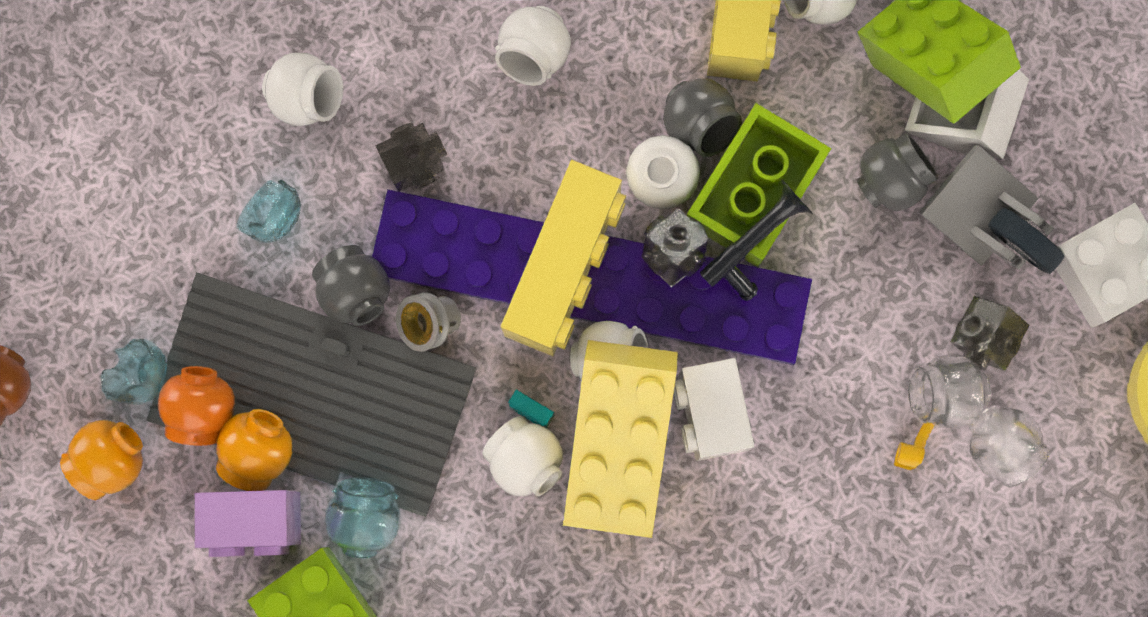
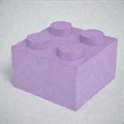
M273 490L195 493V548H209V557L245 556V547H254V556L289 554V545H301L300 492Z

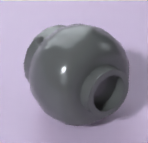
M698 78L691 81H683L677 84L666 98L663 121L667 134L680 139L702 157H712L726 149L742 125V118L736 111L733 97L727 89L712 79Z
M906 132L896 140L894 138H887L867 149L861 157L859 164L862 176L856 180L866 198L875 208L883 204L891 211H902L922 200L928 191V185L939 178L920 146Z
M347 245L335 249L325 255L313 268L312 277L316 282V299L323 311L333 321L362 326L378 318L384 311V303L387 301L390 291V280L381 264L374 257L365 255L360 246Z

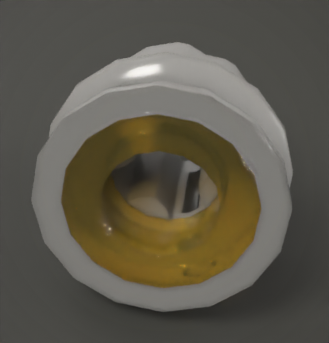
M423 292L404 298L396 312V326L400 337L408 347L419 352L441 346L447 340L448 335L459 329L461 323V314L455 301L445 296L437 298L431 293Z

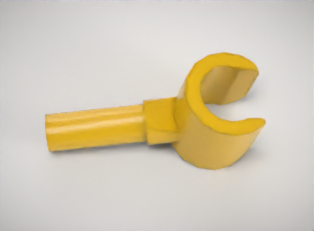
M928 413L913 445L903 442L899 443L894 466L914 470L922 463L925 455L924 447L938 420L936 415Z

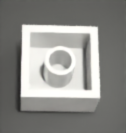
M1136 203L1131 204L1057 246L1063 253L1064 259L1056 270L1091 328L1109 321L1148 298V223Z
M736 358L682 368L678 375L679 380L675 381L673 395L677 410L685 409L688 424L683 425L681 428L686 454L694 452L695 460L700 461L745 452L754 448Z

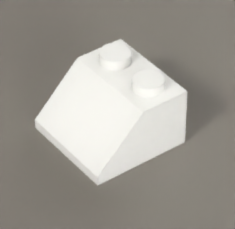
M1018 70L954 124L921 100L915 98L905 131L965 155L977 144L993 158L1004 159L1029 79Z

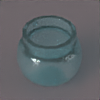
M349 478L340 481L333 490L335 496L328 503L325 513V527L329 538L334 544L342 548L344 554L350 557H374L378 551L391 545L399 532L401 514L395 501L398 495L395 493L392 485L378 479Z

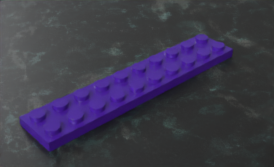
M387 189L372 257L381 264L391 280L510 305L544 222ZM608 236L607 243L609 245L600 267L591 266L587 277L592 278L590 283L592 286L582 309L574 306L570 318L592 323L601 321L619 322L626 325L629 329L637 326L644 334L795 365L812 279L738 264L736 267L758 287L757 294L751 300L744 301L724 278L712 287L701 276L699 272L715 258Z

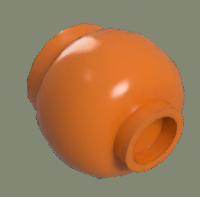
M202 366L182 368L181 374L173 376L166 381L158 399L159 416L165 424L164 435L167 439L184 445L206 446L216 444L220 430L232 418L235 409V396L232 388L225 380L217 377L216 370Z

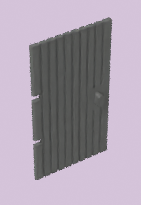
M196 272L187 303L172 342V347L167 357V362L162 372V377L160 378L147 416V421L165 427L164 422L159 416L158 399L160 391L167 380L181 374V369L185 367L202 366L212 368L217 371V377L225 380L232 388L235 396L233 416L250 412L254 409H263L274 413L282 420L283 426L292 438V456L286 468L287 470L334 486L337 484L340 472L351 475L348 491L427 517L477 367L427 350L423 352L412 350L404 342L351 324L335 322L329 317Z

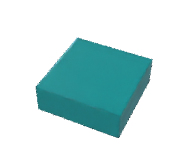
M517 389L508 402L511 410L521 416H525L534 424H539L548 428L555 416L552 410Z

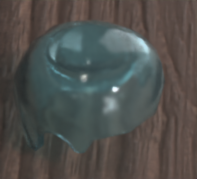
M282 179L278 181L280 184L272 180L267 181L250 199L238 218L237 229L260 243L279 241L286 237L298 223L302 207L298 192Z
M132 339L124 348L115 350L119 358L118 364L114 368L102 371L101 386L102 392L110 401L143 405L154 399L163 386L167 372L166 358L154 341Z

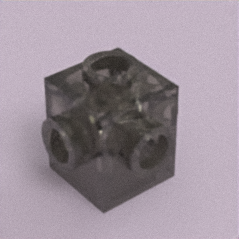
M413 123L404 124L390 133V139L375 145L399 192L413 185L416 189L424 188L439 179L438 173L445 170L440 159L448 155L437 131L428 134L423 123L414 126ZM419 153L417 157L410 158L411 155Z
M679 208L666 218L663 215L657 217L644 232L646 237L641 258L655 274L659 275L671 287L685 276L690 277L695 274L707 259L705 252L709 237L699 221L688 218Z
M974 296L963 318L958 322L950 342L964 353L962 360L969 365L986 371L988 365L1006 371L1011 360L1018 353L1021 341L1030 325L1009 306Z

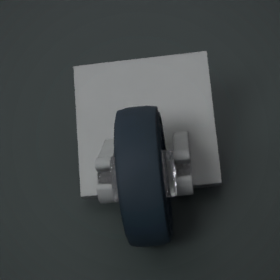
M975 144L919 212L981 266L992 253H995L1018 270L1028 261L1039 270L1051 274L1064 259L1061 250L1047 238L1054 230V227L1030 210L1039 198L977 144ZM1002 240L1006 245L1004 246L999 242Z

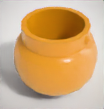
M254 409L250 412L234 415L224 424L217 438L216 454L218 460L216 462V471L226 483L235 488L245 491L266 490L272 480L276 479L287 468L292 456V438L283 426L282 420L274 413L263 409Z
M109 420L90 422L75 433L69 443L68 451L61 455L60 466L65 478L80 494L88 499L99 500L106 494H113L126 489L137 479L143 466L141 452L143 444L139 435L126 423H115Z

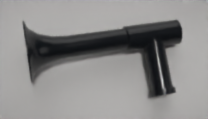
M781 180L783 184L782 194L773 208L735 243L732 242L699 272L712 287L724 278L744 301L751 300L757 294L758 287L736 266L746 258L745 255L789 217L804 212L813 215L811 210L783 180Z

